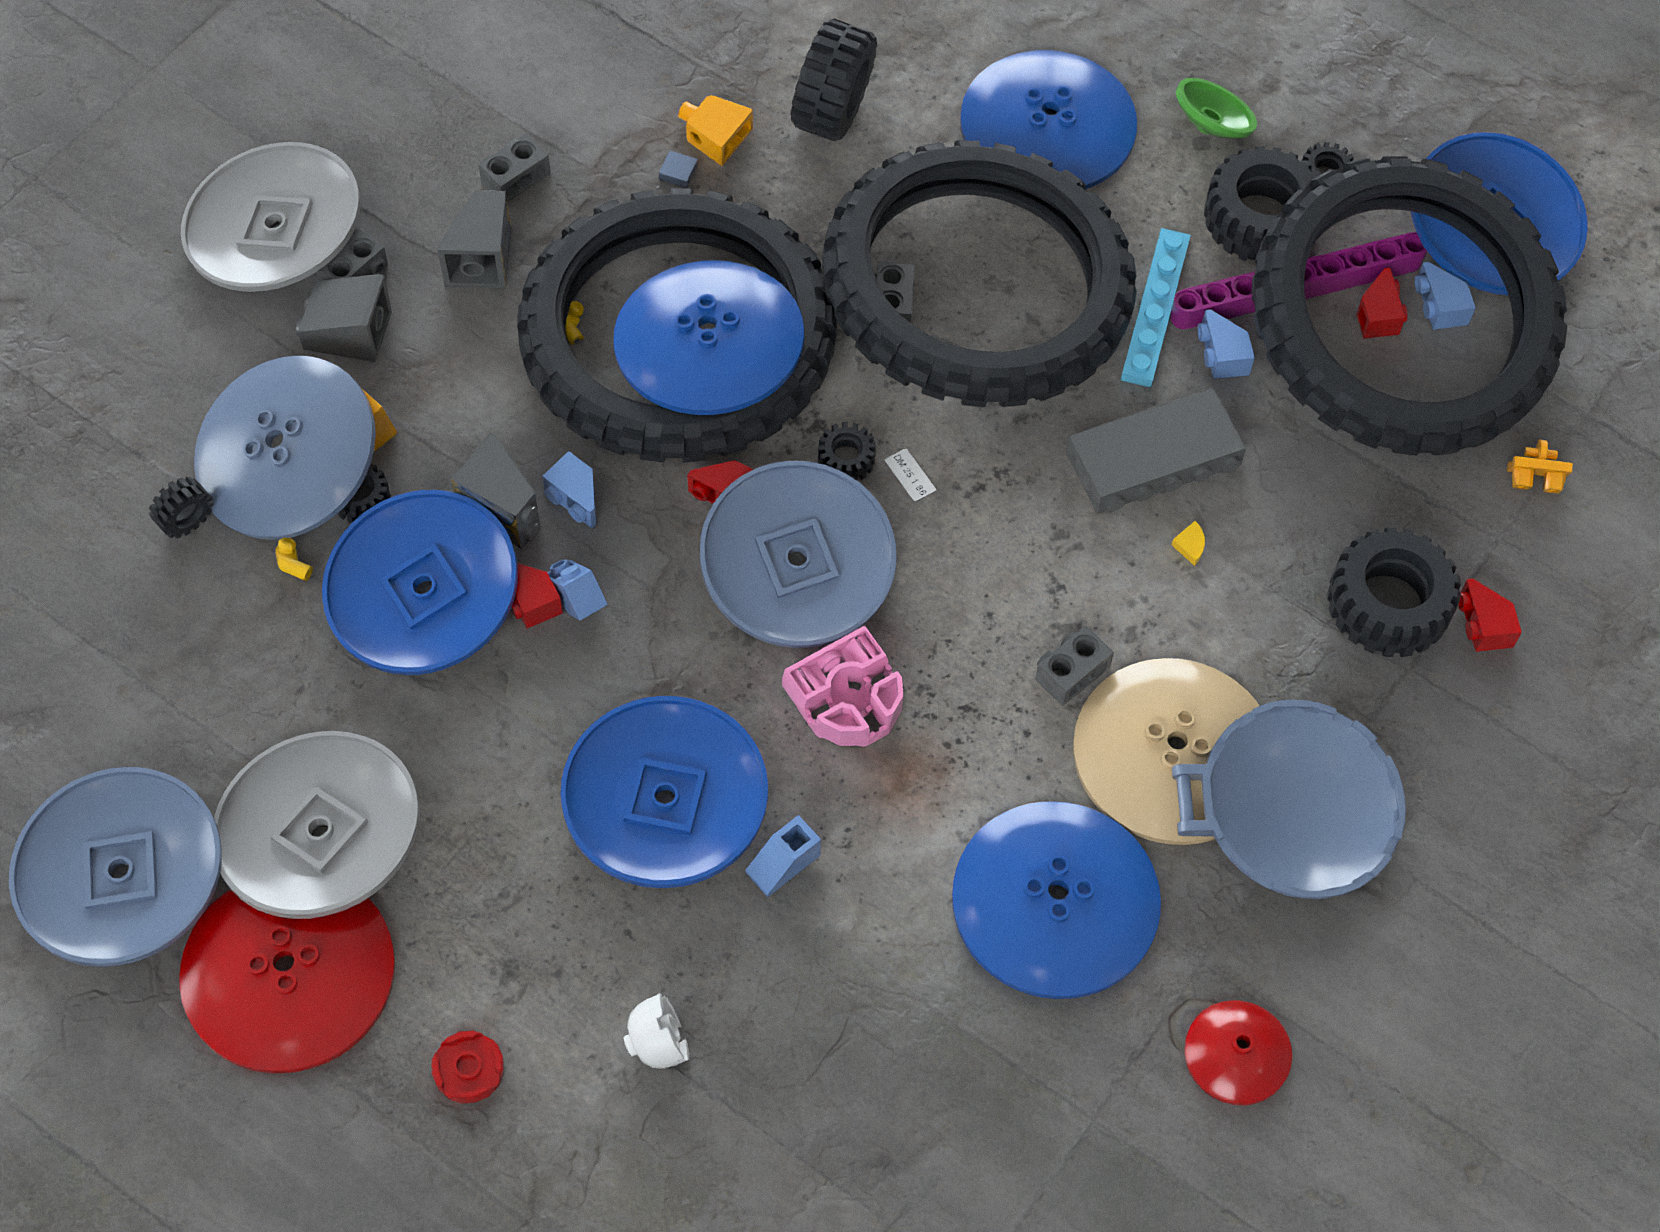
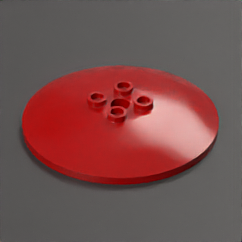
M230 889L203 913L188 937L179 973L182 1003L186 1015L199 1037L210 1049L229 1062L246 1069L265 1073H292L308 1070L341 1056L364 1038L382 1014L392 990L395 973L394 947L386 922L369 898L335 914L308 919H292L259 911L246 904ZM290 956L294 958V964L289 970L279 971L275 968L276 962L281 957Z

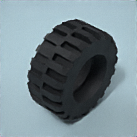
M837 19L827 20L819 28L805 57L806 59L801 68L792 100L790 115L791 121L796 128L830 141L841 140L847 134L864 98L874 66L877 38L872 32Z
M1257 146L1251 151L1249 148L1238 151L1237 156L1235 154L1228 156L1224 159V163L1219 164L1215 169L1204 207L1205 224L1207 230L1210 233L1213 232L1212 238L1218 245L1222 243L1224 245L1223 249L1230 255L1235 253L1239 255L1238 259L1247 261V259L1256 260L1261 243L1271 223L1277 216L1265 215L1251 210L1241 201L1242 198L1254 195L1266 196L1284 206L1298 190H1302L1312 179L1318 176L1316 171L1311 172L1312 167L1305 160L1301 162L1298 160V155L1292 152L1287 154L1281 152V148L1273 147L1272 150L1265 149V146Z
M1385 528L1382 533H1380L1379 529L1368 531L1365 538L1364 536H1358L1352 540L1350 546L1345 547L1341 553L1329 582L1327 599L1330 602L1329 611L1331 617H1338L1335 625L1340 632L1344 633L1346 631L1349 634L1348 640L1353 644L1357 645L1359 642L1365 646V651L1374 653L1375 650L1380 651L1382 656L1393 657L1395 653H1399L1400 657L1412 656L1414 650L1417 653H1421L1429 649L1430 645L1437 643L1445 630H1447L1460 602L1461 593L1459 589L1461 587V580L1458 574H1454L1457 567L1453 560L1445 558L1447 552L1440 545L1435 547L1431 544L1432 539L1425 535L1421 538L1414 535L1415 531L1408 529L1398 532L1397 528ZM1376 576L1399 578L1413 587L1420 597L1422 605L1411 609L1389 607L1378 601L1371 594L1366 580Z

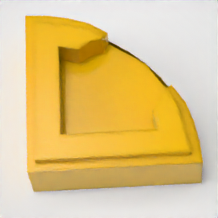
M1194 521L1172 540L1171 545L1195 566L1199 562L1204 550V533L1199 524Z

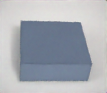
M669 151L659 171V180L687 188L698 166V159Z

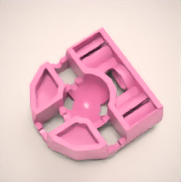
M865 625L786 668L782 677L783 688L815 735L839 746L858 745L865 747L891 732L902 712V677L898 671L892 672V667L889 665L886 654ZM883 673L885 678L872 686L871 679ZM848 682L862 684L860 690L849 688ZM828 704L830 709L818 715L816 719L812 718V711ZM870 712H872L881 725L879 731L875 733L874 731L870 733L869 726L863 718Z

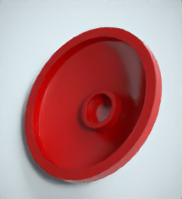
M1229 1000L1209 1006L1194 1019L1186 1035L1184 1055L1189 1073L1204 1092L1221 1102L1240 1106L1260 1103L1273 1096L1283 1086L1290 1073L1292 1047L1288 1034L1274 1015L1256 1004L1246 1001ZM1244 1040L1248 1044V1048L1242 1049L1238 1047L1236 1041Z

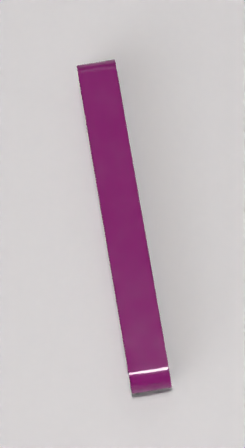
M1410 232L1310 257L1307 260L1304 274L1305 299L1372 283L1384 268H1391L1393 277L1415 272L1421 268L1427 250L1420 241L1417 232ZM1255 271L1178 291L1174 297L1170 314L1172 324L1179 329L1198 327V324L1202 323L1205 310H1212L1226 319L1256 312L1255 303L1252 300V278Z

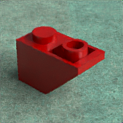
M1384 268L1361 298L1356 315L1363 339L1399 335L1403 324L1407 322V308L1405 304H1401L1399 282L1393 278L1391 268Z
M736 460L690 470L687 475L688 492L700 501H708L714 504L720 494L731 483L754 469Z
M518 563V585L511 611L516 620L522 619L526 629L563 614L561 598L548 573Z
M1467 579L1460 592L1461 597L1458 607L1465 614L1467 621L1465 626L1468 640H1472L1475 652L1514 648L1522 633L1514 604L1475 579Z

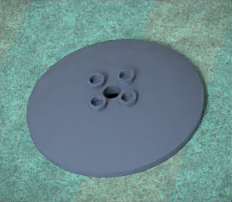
M288 356L262 363L239 376L219 395L211 406L202 423L195 446V477L213 498L214 506L210 507L212 513L221 522L238 533L267 540L295 537L329 521L356 494L369 470L376 436L374 415L370 402L359 384L347 372L331 362L315 357ZM278 435H283L282 443L272 448L271 443L273 439Z
M784 461L764 465L751 470L731 483L716 499L708 512L701 533L699 549L700 566L705 586L714 603L725 617L739 629L756 639L769 644L790 648H811L827 645L863 627L877 613L889 593L895 574L897 557L896 543L890 521L877 499L869 490L851 476L835 468L807 461ZM793 552H799L805 556L806 562L803 565L795 566L789 562L788 556Z
M120 767L97 771L74 780L59 789L38 807L27 821L16 841L9 867V890L12 905L18 919L31 937L44 949L59 958L76 964L94 967L119 966L137 962L164 950L176 942L204 913L213 897L220 877L222 865L221 837L213 815L204 801L194 790L177 778L160 771L140 767ZM121 864L129 865V870L124 877L112 878V872L117 866Z

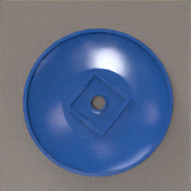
M1027 51L1005 57L993 63L971 83L964 96L961 108L960 123L964 141H980V146L994 148L995 143L1016 147L1015 153L1030 157L1032 153L1052 161V168L1057 171L1063 172L1066 169L1085 183V189L1102 183L1121 168L1132 151L1137 133L1135 107L1130 95L1120 81L1095 62L1061 51ZM1046 109H1052L1056 111L1057 114L1047 115L1043 111Z
M1479 132L1450 139L1433 150L1426 158L1447 164V170L1458 174L1464 170L1482 179L1483 183L1481 186L1494 194L1499 190L1515 203L1513 210L1521 219L1525 217L1530 219L1542 236L1539 242L1543 249L1551 251L1559 270L1556 276L1558 282L1577 263L1587 239L1588 224L1585 205L1570 175L1546 152L1527 141L1513 136ZM1411 211L1412 221L1420 241L1431 257L1444 270L1476 289L1493 294L1508 295L1503 280L1495 266L1472 240L1454 227L1438 219Z
M698 261L682 264L663 271L650 278L632 293L616 320L613 339L618 366L627 382L649 401L663 408L686 414H724L762 401L788 380L802 355L804 324L800 309L793 296L780 282L765 272L751 266L730 261ZM707 323L715 325L713 329L703 330L700 327Z
M419 490L386 499L368 509L352 522L336 542L329 556L322 583V602L328 624L342 646L359 661L372 668L400 675H421L447 669L479 651L492 639L506 620L515 599L518 585V562L515 549L504 526L497 517L486 507L469 497L442 490ZM424 581L432 582V587L427 593H416L420 583Z
M655 696L634 700L601 716L588 727L575 743L566 761L561 780V804L564 819L570 835L582 853L607 874L630 884L650 888H675L695 884L709 879L728 868L742 856L757 836L766 813L768 801V780L765 764L757 745L747 731L735 719L720 709L702 701L678 696ZM661 791H670L675 795L673 801L667 804L656 800L657 794Z
M1052 801L1030 803L1008 810L993 818L973 836L963 851L956 867L952 889V906L955 922L965 946L976 961L993 977L1015 990L1029 995L1051 999H1072L1092 995L1110 988L1124 979L1140 964L1147 954L1158 928L1161 896L1154 867L1142 846L1130 832L1110 817L1091 808L1073 803ZM1054 885H1059L1066 889L1068 895L1064 899H1055L1049 894L1048 889Z

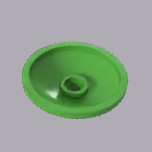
M1199 78L1183 79L1176 88V97L1181 109L1202 133L1220 138L1240 139L1252 135L1255 131L1257 120L1254 113L1239 97L1227 89Z

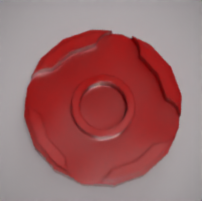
M460 1031L447 1037L432 1058V1076L438 1090L448 1099L461 1104L476 1103L489 1097L499 1087L504 1075V1058L498 1044L477 1031Z

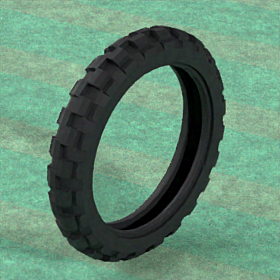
M957 140L954 146L945 147L943 142L922 145L916 148L915 154L903 151L884 160L882 167H878L876 170L872 168L854 183V188L844 194L835 208L834 216L828 225L822 259V268L824 270L823 284L827 300L834 307V317L847 336L851 335L852 339L856 341L855 347L872 364L875 363L877 365L880 363L886 368V375L904 386H908L910 383L922 387V394L944 401L945 396L961 399V405L984 408L987 402H998L999 406L1003 408L1026 405L1028 399L1032 398L1043 401L1063 394L1070 385L1078 386L1094 375L1097 368L1107 363L1117 350L1128 328L1137 293L1135 288L1137 274L1134 257L1127 249L1129 242L1119 222H1115L1114 219L1110 218L1111 210L1094 192L1087 193L1085 191L1086 185L1082 180L1066 169L1063 172L1057 171L1052 168V161L1032 153L1030 157L1015 153L1016 147L995 143L994 148L980 146V141ZM952 195H977L1003 200L1037 215L1050 224L1067 241L1076 254L1085 275L1087 303L1077 320L1066 330L1035 346L1012 351H980L958 347L926 334L912 325L894 309L884 296L874 276L870 257L872 244L878 233L891 219L905 209L920 202Z
M1383 156L1381 160L1376 161L1364 158L1348 162L1340 169L1324 172L1312 179L1302 190H1298L1284 204L1281 211L1274 218L1261 243L1255 260V274L1252 278V300L1255 303L1256 310L1254 320L1258 337L1264 340L1268 350L1266 356L1277 375L1281 374L1288 383L1289 387L1287 390L1303 407L1308 405L1320 415L1317 419L1336 432L1341 429L1353 435L1354 441L1375 449L1378 446L1392 449V452L1396 454L1417 456L1419 453H1432V455L1437 456L1457 453L1460 449L1467 447L1475 448L1494 440L1498 435L1511 429L1523 419L1543 397L1544 392L1555 377L1560 366L1559 359L1562 350L1565 348L1567 324L1564 323V313L1567 311L1564 287L1558 283L1556 277L1559 270L1551 251L1543 249L1539 242V239L1542 237L1528 217L1521 219L1513 210L1515 203L1499 190L1494 194L1481 186L1483 183L1482 179L1464 170L1460 174L1447 170L1448 166L1445 163L1424 158L1421 162H1414L1408 159V156ZM1382 209H1397L1424 214L1438 219L1466 235L1487 255L1503 280L1511 303L1513 315L1512 344L1509 356L1497 378L1479 391L1465 397L1440 402H1420L1380 392L1354 377L1326 349L1315 331L1308 313L1304 291V274L1314 242L1330 227L1343 219L1356 214Z
M670 188L671 194L655 195L654 190L631 194V200L619 203L617 199L600 205L593 209L594 215L589 218L580 216L563 229L562 237L556 241L552 240L537 258L538 264L527 276L522 289V300L518 306V342L524 368L531 385L537 389L541 401L551 413L557 417L560 416L566 422V427L586 440L591 438L600 442L601 448L623 456L630 452L640 455V460L664 463L666 458H682L683 463L706 461L707 455L721 453L724 457L747 449V444L754 440L762 442L782 430L784 422L789 418H796L810 403V397L814 391L820 389L829 371L831 357L834 355L837 333V320L834 317L835 310L833 305L827 300L823 284L824 272L819 258L808 244H803L799 240V234L781 219L769 218L767 210L748 201H743L741 205L733 202L731 195L715 191H708L706 196L693 194L692 188ZM664 243L703 244L731 252L745 259L760 271L776 279L790 292L803 318L804 346L799 363L788 380L762 401L724 414H686L625 398L593 379L577 362L566 340L565 329L570 304L574 301L584 284L598 270L626 253Z

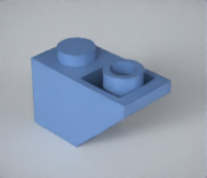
M1424 262L1418 276L1415 277V289L1418 294L1422 295L1424 301L1423 313L1426 319H1430L1433 330L1469 325L1476 307L1468 284L1434 264Z
M1205 310L1202 323L1198 324L1197 332L1199 341L1204 342V362L1207 368L1210 367L1213 379L1250 375L1255 357L1248 332L1216 312Z
M568 451L542 476L544 494L553 504H560L567 509L575 521L578 523L584 522L590 528H594L597 524L593 469Z
M567 559L560 560L550 566V571L547 573L561 598V604L569 615L580 621L608 605L592 570Z
M798 815L770 837L747 867L745 873L769 897L821 856V839Z

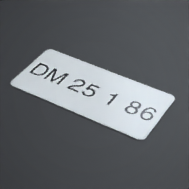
M903 449L885 459V462L913 501H917L936 491L934 485L907 449Z

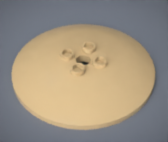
M1172 658L1151 659L1116 671L1095 688L1084 703L1078 716L1074 732L1073 755L1082 786L1091 801L1104 815L1110 817L1136 836L1171 845H1189L1212 841L1215 839L1214 836L1178 835L1177 823L1180 822L1177 781L1173 779L1172 767L1179 764H1206L1212 748L1226 728L1236 719L1258 707L1259 704L1243 686L1228 675L1205 664L1190 660ZM1171 737H1179L1185 742L1186 747L1174 749L1168 744L1167 740ZM1190 780L1194 820H1205L1201 780Z

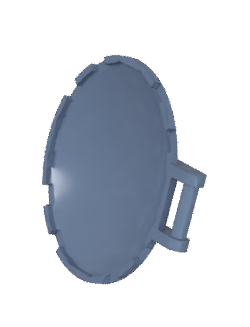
M1281 700L1258 706L1239 719H1236L1226 728L1212 748L1206 764H1179L1172 767L1173 779L1177 781L1180 822L1177 823L1178 835L1214 836L1230 861L1250 879L1274 892L1301 899H1326L1352 892L1372 880L1392 858L1398 841L1402 837L1405 824L1406 808L1403 785L1391 756H1386L1382 748L1375 741L1377 737L1358 720L1352 721L1336 712L1337 709L1307 700ZM1190 780H1201L1205 820H1194Z

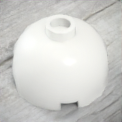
M658 994L638 1004L631 1012L628 1020L629 1034L624 1036V1042L630 1055H638L644 1064L652 1068H667L689 1060V1049L686 1039L679 1043L680 1033L678 1027L682 1026L666 996L662 997V994Z

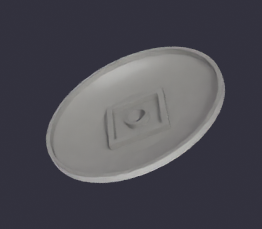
M282 142L253 148L220 165L194 191L185 208L181 223V241L185 254L199 274L223 288L244 292H257L291 285L323 268L347 244L360 216L361 195L359 186L348 165L336 154L322 147L308 143ZM277 222H282L278 227L270 228L271 226H274Z
M321 731L290 738L270 747L251 760L235 776L217 806L214 820L221 837V876L236 896L246 904L259 911L278 917L292 919L323 917L361 903L381 889L396 874L414 844L420 819V805L415 784L407 768L384 745L368 737L350 732ZM328 826L327 832L322 836H312V832L316 827Z

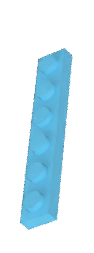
M1164 228L1160 230L1121 381L1150 388L1152 386L1190 234Z

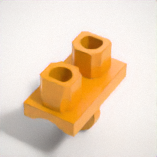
M1541 439L1538 440L1536 448L1525 447L1524 456L1527 457L1514 456L1513 461L1508 462L1507 472H1512L1513 488L1531 489L1533 487V477L1538 475L1544 476L1543 491L1556 494L1563 491L1566 477L1572 473L1573 463L1553 461L1557 460L1558 451L1548 450L1547 440Z

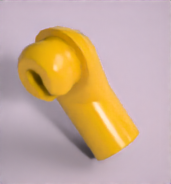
M577 301L571 302L566 321L565 336L570 345L575 344L574 341L576 339L580 341L584 339V336L577 328L580 321L579 317L584 313V307Z
M281 538L278 541V546L275 548L278 567L285 573L308 581L312 575L313 567L298 561L297 550L295 549L296 542L292 538Z

